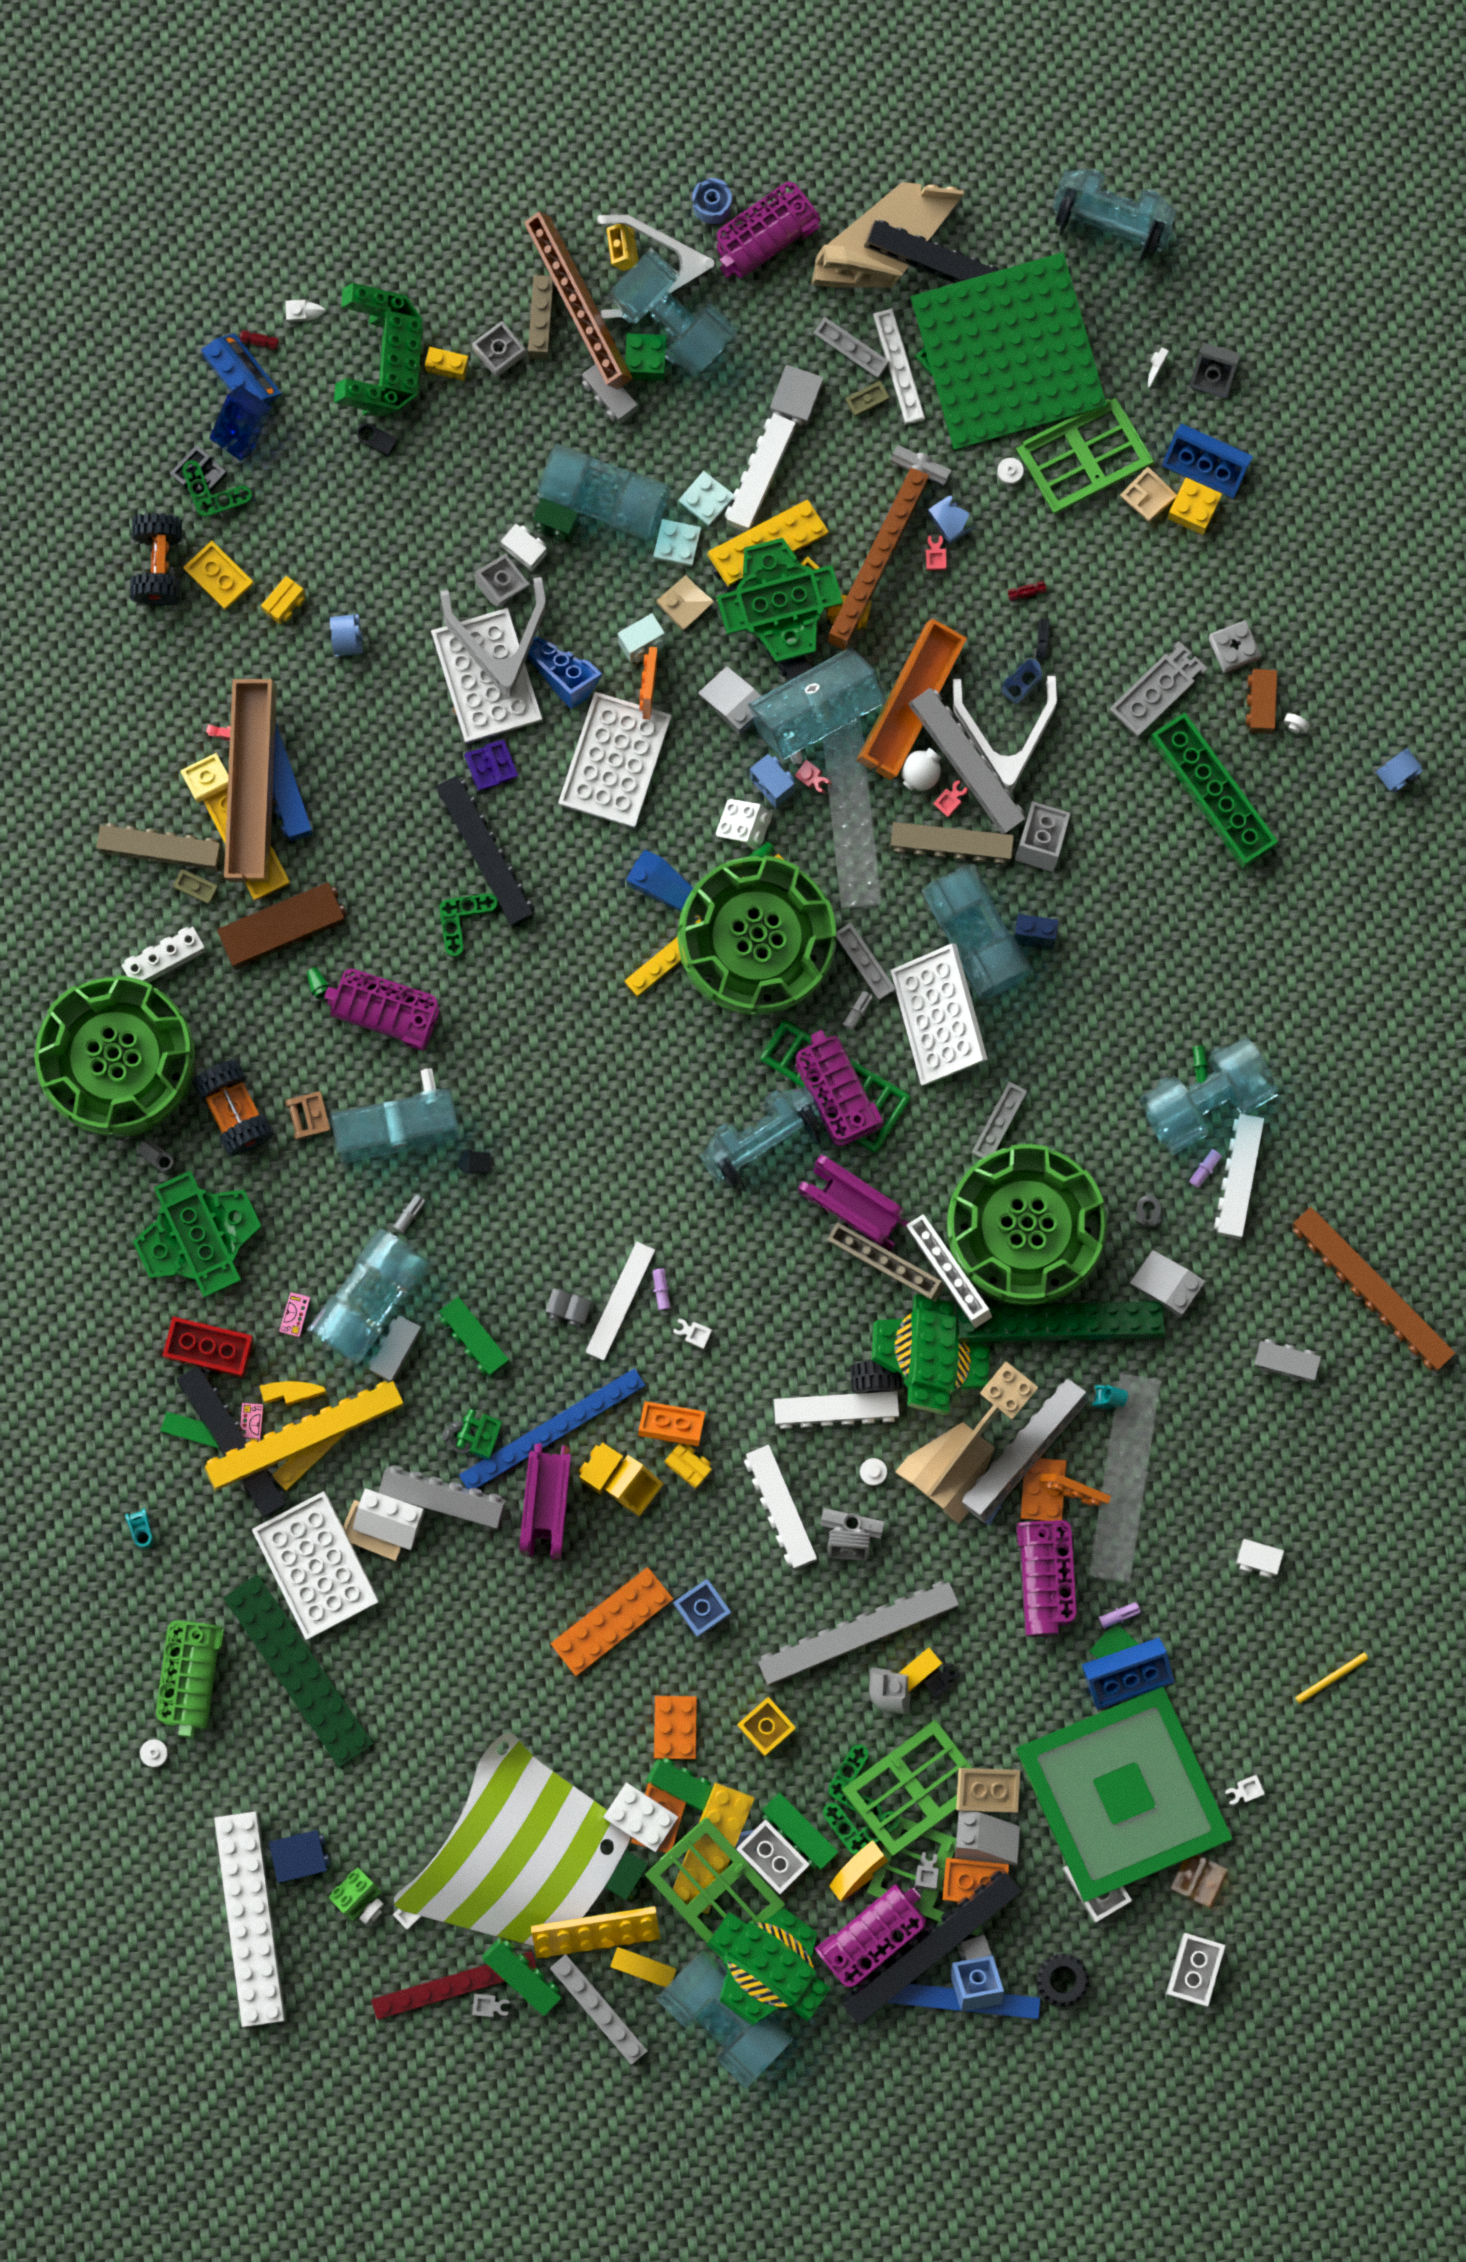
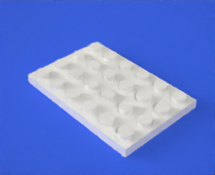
M508 608L460 622L488 656L494 659H506L517 652L519 643ZM447 626L431 630L465 744L542 721L525 663L512 696L504 698L501 691Z
M595 692L558 805L635 828L671 720V715L652 709L651 720L643 719V711H639V705Z
M949 944L890 970L921 1085L931 1084L988 1060L957 944Z
M325 1491L252 1529L306 1640L380 1602Z

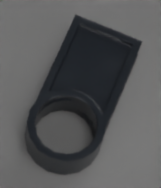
M363 424L357 430V438L361 444L387 457H390L398 442L396 437L371 424ZM364 429H371L374 431V437L371 440H362L360 432Z
M1040 618L1036 648V659L1046 660L1050 619Z

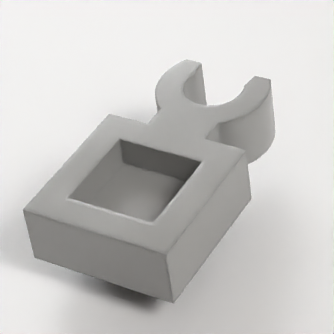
M923 1852L920 1858L923 1866H917L915 1888L935 1891L939 1869L933 1868L937 1861V1854L933 1855L932 1861H928L925 1858L926 1852Z
M474 1994L472 2015L494 2017V2011H497L500 2015L507 2016L509 2012H503L501 2005L510 2004V2001L503 1999L495 2002L496 1996Z

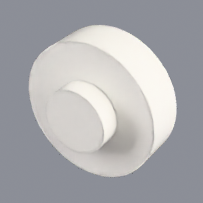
M1015 458L1002 460L997 469L999 480L1007 485L1018 483L1023 476L1021 462Z
M1287 714L1283 721L1290 731L1297 734H1306L1310 728L1308 721L1294 714Z
M876 1458L866 1460L860 1469L861 1479L870 1486L881 1484L887 1475L885 1464Z
M149 1740L141 1747L140 1757L146 1765L159 1767L167 1760L168 1750L161 1741Z
M378 1898L372 1904L369 1903L363 1910L364 1913L361 1915L360 1920L365 1924L370 1920L374 1922L381 1915L380 1909L384 1904Z

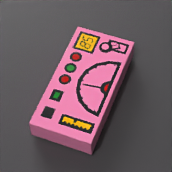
M290 1292L280 1327L281 1333L300 1337L311 1300L310 1297Z
M242 1403L241 1427L243 1431H241V1434L244 1438L248 1437L250 1441L256 1440L259 1442L261 1438L262 1404Z

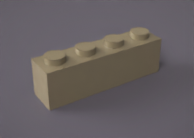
M533 275L528 343L529 359L549 360L554 281L551 276Z

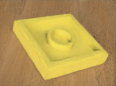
M217 753L181 770L197 803L228 788V774Z

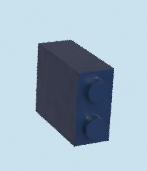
M1018 914L1013 944L1053 950L1058 920Z
M318 1830L269 1842L279 1884L328 1872L327 1867L331 1866L328 1854L324 1855L323 1846H326L324 1834H319Z

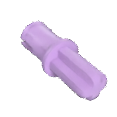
M1211 1149L1205 1160L1198 1164L1199 1168L1189 1182L1199 1188L1206 1177L1213 1173L1212 1169L1222 1156L1217 1151Z
M655 1269L653 1270L655 1290L653 1291L656 1292L658 1310L670 1309L668 1290L670 1289L667 1287L665 1270Z
M1135 1602L1120 1609L1115 1608V1611L1099 1616L1103 1629H1106L1116 1623H1124L1123 1620L1138 1615L1141 1611L1139 1605Z

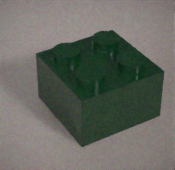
M541 498L532 521L534 528L537 529L536 532L544 536L550 534L555 536V539L559 542L566 543L568 541L572 543L580 523L579 513L575 510Z
M626 1851L605 1888L626 1902L629 1898L633 1900L639 1891V1888H637L640 1880L644 1882L647 1878L645 1874L649 1871V1865Z

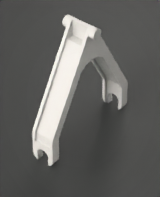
M629 215L597 216L598 224H625L670 248L679 257L681 265L680 272L674 281L629 309L601 310L602 318L631 317L714 266L713 259Z
M1047 676V704L1022 751L1011 756L999 755L992 750L962 704L961 679H953L954 714L970 739L977 746L979 753L988 761L990 770L994 771L1000 778V785L1003 789L1006 788L1012 793L1055 711L1057 701L1055 676Z

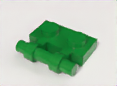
M469 1409L467 1416H464L462 1422L464 1424L463 1428L458 1433L456 1447L463 1450L465 1444L468 1443L471 1445L469 1453L488 1460L502 1421L486 1414L481 1415L480 1420L475 1418L476 1411ZM471 1427L477 1428L474 1436L469 1435Z

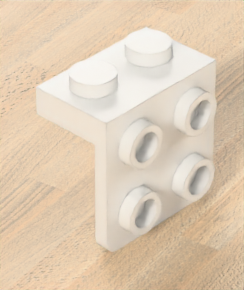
M729 799L716 835L720 838L744 842L750 848L757 850L764 841L772 813L761 804Z

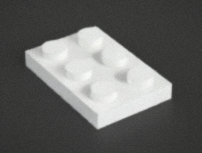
M626 1782L603 1818L656 1852L678 1819V1816Z

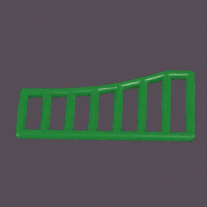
M785 1020L781 1023L760 1059L807 1091L799 1073L796 1074L787 1067L802 1043L806 1041L811 1044L810 1040L812 1038L810 1034ZM788 1030L797 1037L781 1063H779L770 1056ZM849 1058L855 1072L866 1078L862 1084L866 1093L873 1082L883 1088L875 1102L878 1111H880L890 1093L901 1099L874 1143L864 1137L855 1141L871 1152L876 1153L911 1097L906 1092ZM809 1062L806 1063L808 1066L807 1068H805L806 1071L809 1069ZM827 1098L824 1099V1101H825V1104L823 1105L824 1107L826 1106Z

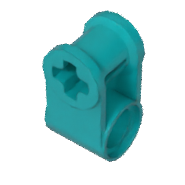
M1095 1385L1096 1395L1095 1402H1092L1093 1407L1110 1409L1126 1405L1128 1400V1392L1126 1390L1109 1385Z
M143 1508L142 1511L131 1515L129 1513L125 1514L135 1544L143 1550L151 1548L154 1543V1537L146 1509ZM141 1535H148L149 1539L145 1544L139 1543Z

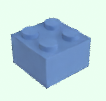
M767 754L750 768V780L771 804L777 808L794 794L795 779L788 771L785 773L781 769L782 765L775 756L772 758Z
M708 1579L673 1602L697 1639L731 1615V1611Z
M993 1955L952 1963L950 1976L961 2012L1002 2004L1004 1990Z

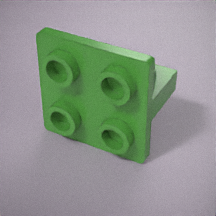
M356 1868L340 1886L333 1890L329 1898L353 1922L382 1891L359 1868Z

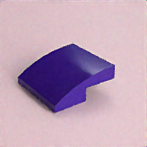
M504 740L487 744L484 748L467 752L464 755L478 792L518 777Z

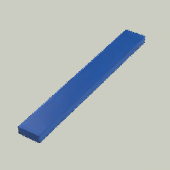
M908 1984L886 2002L961 2011L954 1988ZM1003 1994L1002 2004L967 2010V2012L1038 2019L1040 1998Z

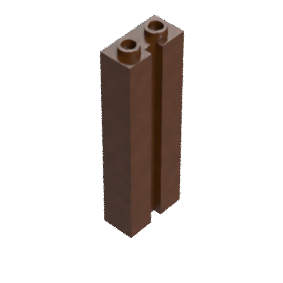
M326 882L218 928L217 932L233 969L240 968L345 923L344 916L347 913L343 904L338 905L336 898L339 895L335 886L330 887L329 882Z

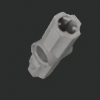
M899 445L895 448L890 462L908 471L912 467L928 474V480L943 487L951 473L950 469L933 462L929 456L923 453L916 454Z
M825 1508L823 1509L820 1523L822 1527L831 1529L841 1527L851 1532H854L856 1529H863L871 1535L870 1537L881 1539L884 1521ZM849 1519H855L858 1526L850 1529L847 1527L846 1522Z

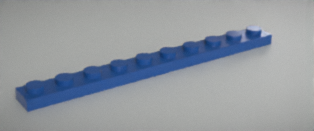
M635 1368L490 1455L488 1460L484 1459L459 1474L461 1480L469 1490L470 1488L477 1489L529 1458V1452L534 1451L535 1444L541 1443L542 1449L641 1390L645 1387V1384Z

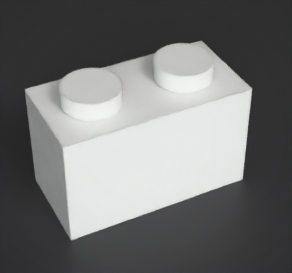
M515 524L500 541L501 547L530 571H533L547 555L546 544L539 538H533L530 535L531 532L526 527H520Z
M1244 1539L1236 1565L1240 1566L1239 1569L1242 1571L1252 1572V1570L1260 1572V1576L1271 1578L1278 1574L1284 1550Z

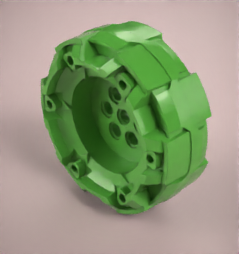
M759 856L738 858L713 869L690 892L679 918L678 950L689 980L711 1003L715 1002L718 1006L739 1014L751 1016L771 1015L787 1010L803 1001L818 987L825 977L835 952V917L831 904L826 899L821 888L809 875L799 870L800 867L786 860L771 856H764V858ZM755 910L758 912L759 917L751 919L748 912ZM773 916L777 918L778 924L772 926L768 923L767 919ZM698 917L701 922L695 923L693 919ZM740 923L744 930L740 933L736 932L733 929V925ZM760 930L763 933V937L761 939L754 938L752 931ZM772 937H780L782 944L779 946L774 945ZM744 943L747 945L748 950L740 952L737 949V945ZM760 949L765 950L767 957L760 959L756 951ZM810 956L815 957L816 961L813 962ZM711 976L713 982H707L706 977ZM769 996L770 1002H765L763 997Z
M117 975L116 978L105 977L81 984L79 987H71L59 996L47 1010L49 1014L42 1022L34 1051L36 1071L40 1085L49 1102L65 1119L75 1126L99 1135H114L116 1138L135 1136L153 1129V1125L158 1124L169 1116L180 1104V1101L184 1100L187 1096L195 1071L193 1037L180 1009L166 994L154 988L153 985L136 978ZM108 1031L115 1032L114 1037L111 1039H105V1033ZM128 1036L134 1037V1041L130 1045L124 1044V1040ZM92 1045L100 1046L96 1053L89 1052ZM113 1050L119 1051V1055L115 1059L109 1058V1054ZM131 1056L139 1057L136 1064L128 1063ZM103 1064V1071L99 1073L94 1072L96 1065ZM116 1070L124 1071L123 1076L120 1078H114L113 1074ZM175 1075L180 1076L179 1080L174 1081L173 1077ZM72 1100H75L74 1106L70 1105ZM130 1117H135L134 1121L128 1122Z
M1018 1144L1012 1145L1011 1148L995 1151L972 1166L958 1183L953 1193L947 1214V1236L952 1256L973 1287L993 1300L1022 1306L1054 1302L1068 1295L1082 1284L1100 1259L1107 1232V1216L1102 1195L1087 1170H1083L1077 1162L1058 1151L1050 1150L1047 1146ZM1019 1201L1022 1203L1023 1208L1015 1210L1012 1207V1203ZM1040 1202L1043 1205V1209L1036 1211L1033 1209L1032 1204ZM1005 1218L1010 1219L1012 1226L1006 1228L1002 1226L1001 1221ZM1024 1219H1029L1032 1221L1033 1226L1025 1228L1021 1222ZM1050 1220L1053 1223V1227L1046 1229L1043 1227L1042 1222ZM963 1224L967 1225L968 1229L965 1231L961 1230L960 1226ZM1084 1229H1089L1090 1234H1088ZM1018 1236L1021 1238L1022 1243L1017 1246L1013 1245L1011 1238ZM1034 1237H1039L1042 1239L1043 1244L1035 1246L1031 1240ZM995 1278L997 1283L991 1284L990 1279ZM1056 1280L1059 1284L1057 1286H1053L1051 1284V1281Z

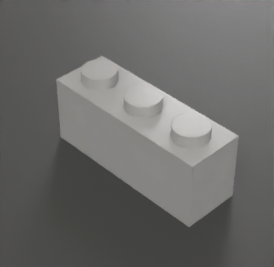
M596 364L582 374L583 387L586 391H591L595 395L594 400L600 407H605L607 410L606 414L612 422L616 421L620 425L638 411V405L623 387L617 390L606 385Z
M400 1315L397 1320H392L388 1328L391 1330L389 1335L382 1338L378 1346L381 1348L377 1355L374 1354L369 1362V1366H371L370 1371L389 1382L395 1380L422 1331L420 1326Z
M1265 1339L1264 1342L1260 1341L1254 1368L1311 1383L1315 1381L1321 1356L1316 1355V1352L1311 1350L1301 1352L1296 1350L1297 1347L1287 1344L1282 1347L1276 1345V1341Z

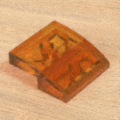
M1199 1855L1192 1856L1183 1861L1171 1889L1212 1908L1228 1873V1869L1210 1862Z

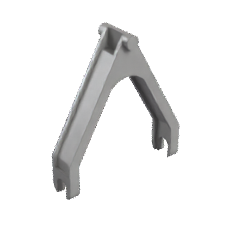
M541 577L533 578L536 606L517 652L506 659H494L485 653L453 615L449 591H440L445 625L501 691L504 698L512 696L545 613V595Z

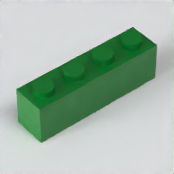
M456 1297L439 1311L441 1323L445 1328L450 1326L454 1331L451 1334L458 1344L462 1342L465 1345V1353L471 1360L473 1358L479 1363L477 1368L483 1375L488 1374L491 1378L510 1363L506 1355L459 1297Z
M667 1758L663 1760L656 1759L645 1782L703 1812L713 1789L710 1786L711 1782L702 1777L699 1780L692 1776L693 1772L683 1767L679 1770L674 1767L675 1763Z
M780 1792L762 1809L764 1813L762 1818L771 1825L774 1823L779 1828L777 1832L785 1840L787 1838L790 1839L793 1843L792 1847L800 1855L803 1853L808 1858L807 1862L814 1870L818 1868L821 1871L838 1854V1851Z
M499 1937L482 1955L483 1961L539 2013L545 2016L561 1999L560 1988L551 1981L549 1983L545 1980V1974L539 1968H532L529 1965V1959L522 1953L518 1955L514 1951L515 1947L507 1939L503 1941Z

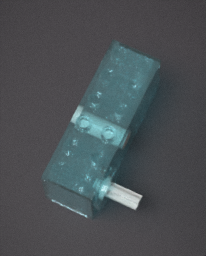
M850 647L748 704L759 735L783 760L790 756L793 764H801L803 756L800 750L883 705L887 701L876 671Z
M424 1069L420 1071L424 1092L418 1093L414 1097L330 1113L337 1154L341 1163L461 1140L451 1089H436L433 1070Z

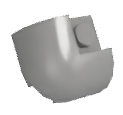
M871 1668L869 1693L874 1705L885 1712L910 1714L911 1693H908L909 1675L892 1673V1670Z

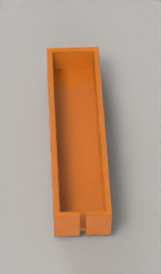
M931 619L925 624L856 759L857 762L870 769L876 767L875 772L889 780L898 775L923 726L908 703L929 688L936 690L938 693L941 691L967 639L966 637L935 619Z

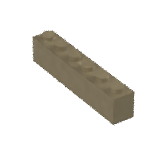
M893 822L890 850H894L896 854L912 852L916 856L930 854L939 859H945L948 856L954 857L958 861L974 859V862L977 863L994 861L996 865H1006V863L1011 861L1014 835Z
M106 823V826L100 825L96 846L98 853L215 871L218 870L221 845L215 839L197 840V837L186 835L184 838L178 837L177 834L172 832H166L164 835L158 834V831L152 829L138 831V828L126 826V829L118 828V825Z
M838 1222L827 1238L831 1244L933 1302L937 1301L945 1287L941 1280Z

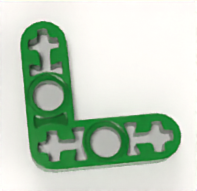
M191 460L183 466L182 473L198 515L202 517H209L244 505L252 497L250 488L244 485L210 495L199 463ZM188 465H191L193 468H197V470H195L194 472L195 477L197 478L198 476H200L201 479L194 480L190 483L189 479L191 480L193 479V477L190 472H186V470L189 468ZM199 483L203 485L204 492L202 494L194 493V484ZM240 490L248 493L245 497L246 500L240 497L235 499L236 504H233L231 492H233V496L238 495ZM219 497H228L229 505L226 507L219 505ZM211 499H215V506L218 510H214V506L208 509V513L200 510L202 503L205 502L206 505H210L213 503Z
M486 893L447 899L440 904L439 910L445 950L449 957L458 958L464 951L459 918L494 912L498 907V902L493 894ZM480 899V904L486 903V899H490L494 903L491 904L490 908H487V905H480L481 910H478L476 900ZM471 901L474 903V909L472 911H465L463 904ZM460 902L459 907L461 913H458L457 909L451 910V914H447V911H443V909H446V905H450L451 908L457 907L456 903ZM448 924H455L457 931L449 934L446 932V927ZM455 938L456 946L460 947L456 953L449 950L452 947L451 939Z
M861 1744L851 1748L828 1787L829 1795L856 1813L858 1812L850 1804L847 1797L846 1801H843L841 1798L844 1795L841 1793L833 1794L834 1789L832 1786L841 1784L842 1790L855 1780L868 1758V1749ZM861 1748L864 1750L863 1754L865 1757H860L856 1763L860 1764L857 1768L854 1763L847 1760L851 1758L853 1761L856 1755L854 1750L858 1751ZM845 1766L853 1767L854 1775L847 1778L843 1775L842 1770ZM857 1791L864 1802L865 1800L869 1801L867 1806L874 1802L871 1798ZM879 1804L876 1805V1811L879 1813L876 1818L882 1815V1808Z
M829 1803L824 1807L823 1816L852 1855L855 1856L859 1852L857 1849L852 1850L854 1847L853 1842L860 1843L863 1841L861 1837L863 1834L869 1842L872 1840L875 1844L880 1842L878 1838H869V1826L858 1832L837 1804ZM830 1808L838 1810L836 1815L839 1819L842 1816L845 1818L839 1821L836 1826L833 1825V1823H836V1820L832 1816H827ZM887 1811L877 1819L882 1822L894 1812ZM899 1816L895 1817L894 1826L888 1824L884 1827L889 1835L899 1827ZM848 1824L851 1827L848 1835L840 1834L839 1828L841 1825ZM866 1842L861 1845L862 1849L867 1845Z

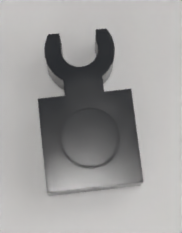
M947 1663L943 1667L942 1672L936 1669L921 1681L932 1698L936 1699L951 1687L948 1682L950 1679L954 1680L959 1677L960 1673L957 1671L950 1674V1669L954 1667V1664Z

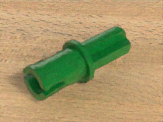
M1194 1046L1192 1050L1197 1086L1204 1087L1209 1084L1207 1072L1209 1064L1206 1062L1205 1046Z

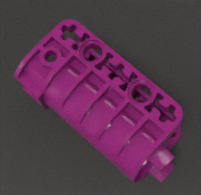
M785 182L718 230L717 251L722 257L719 261L723 264L719 268L726 279L733 274L742 279L799 237H802L804 240L820 228L818 224L821 221L820 216L795 183ZM785 188H793V193H786ZM775 198L774 201L768 204L770 199ZM739 221H744L743 223H741L739 226L736 227V224H737Z
M356 969L344 971L338 989L328 987L324 998L328 999L327 1005L332 1006L331 1017L402 1040L403 1045L424 1052L440 1012L437 1000L433 995ZM370 986H376L375 989L368 990ZM410 998L414 999L411 1003L406 1002Z
M823 1030L811 1035L812 1040L810 1042L812 1045L798 1052L796 1068L833 1144L838 1147L846 1146L883 1127V1120L875 1103L870 1102L839 1037L832 1036L826 1038ZM809 1062V1069L806 1071L805 1068L808 1067L806 1063ZM817 1078L819 1081L812 1082L809 1079ZM822 1089V1090H823V1091L821 1092L822 1097L819 1098L820 1090ZM827 1098L826 1106L824 1107V1106H823V1105L825 1104L824 1099ZM835 1114L837 1117L832 1119L829 1118L827 1115ZM840 1125V1126H841V1127L839 1128L840 1134H837V1133H836V1132L838 1131V1128H837V1127Z
M820 1155L814 1164L813 1172L828 1183L823 1190H820L813 1184L809 1185L803 1181L798 1187L797 1193L814 1204L818 1203L826 1209V1212L833 1213L839 1217L841 1222L845 1221L852 1226L853 1230L857 1229L865 1235V1238L872 1239L879 1246L890 1252L895 1243L889 1240L888 1237L899 1222L905 1227L910 1223L902 1218L904 1209L829 1158Z
M538 1443L534 1445V1451L529 1452L519 1551L522 1556L533 1557L535 1538L551 1540L550 1558L557 1560L562 1559L563 1532L572 1456L570 1454V1447L562 1446L561 1455L552 1454L550 1456V1454L541 1453L542 1444Z
M895 1884L838 1933L831 1934L815 1948L843 1985L852 1987L858 1984L925 1927L926 1918L914 1904L921 1898L920 1894L914 1887L905 1893ZM912 1918H918L920 1920L918 1922L919 1927L916 1925L908 1930L906 1927L913 1923ZM897 1930L904 1934V1940L901 1942L895 1939L894 1934ZM889 1942L893 1944L885 1950L886 1953L884 1952L877 1957L874 1955L881 1949L880 1946H884ZM839 1955L843 1957V1962L839 1961ZM865 1957L872 1961L871 1968L863 1966L862 1961ZM858 1969L860 1972L857 1973L853 1977V1979L849 1981L847 1979V1977L849 1976L848 1973H852Z

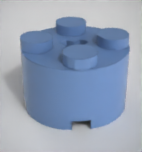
M709 178L700 182L694 188L692 201L695 216L708 224L722 223L729 216L732 209V194L727 184L720 179Z
M359 614L330 617L331 640L335 657L363 654L362 631L359 629Z
M1407 747L1375 773L1388 790H1392L1395 793L1407 784L1406 779L1411 781L1423 770L1421 769V764Z

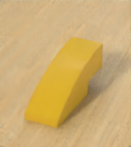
M284 1381L259 1386L265 1404L285 1398V1402L289 1406L327 1394L325 1387L305 1382Z
M927 1648L899 1672V1674L909 1675L908 1693L942 1665V1662L930 1648Z
M872 1840L842 1868L829 1887L838 1899L843 1902L874 1878L873 1873L886 1864L888 1860Z
M619 1947L616 1949L610 1966L616 1970L668 1989L671 1987L677 1970Z

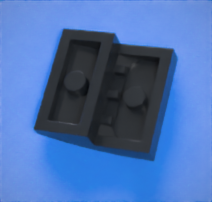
M197 445L169 473L189 492L182 469L186 462L196 461L201 467L210 493L228 475L222 467L214 462ZM188 465L189 468L186 470V472H190L193 477V479H189L190 483L194 480L201 479L200 476H198L197 478L195 477L194 472L195 470H197V468H193L191 465ZM199 483L194 484L193 491L196 494H202L204 487Z

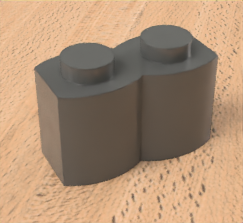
M553 1289L545 1312L551 1320L558 1322L561 1319L569 1321L568 1325L579 1328L580 1325H586L593 1303L589 1299Z

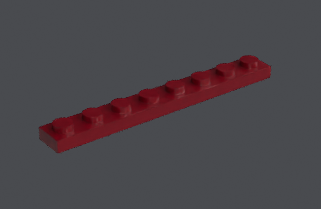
M533 1952L523 1953L529 1959V1965L535 1969L537 1966ZM486 1964L371 1999L376 2019L379 2020L498 1984L505 1980Z

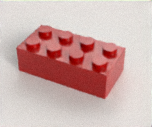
M172 1317L162 1356L168 1361L193 1367L199 1366L202 1369L244 1379L254 1338L252 1335Z

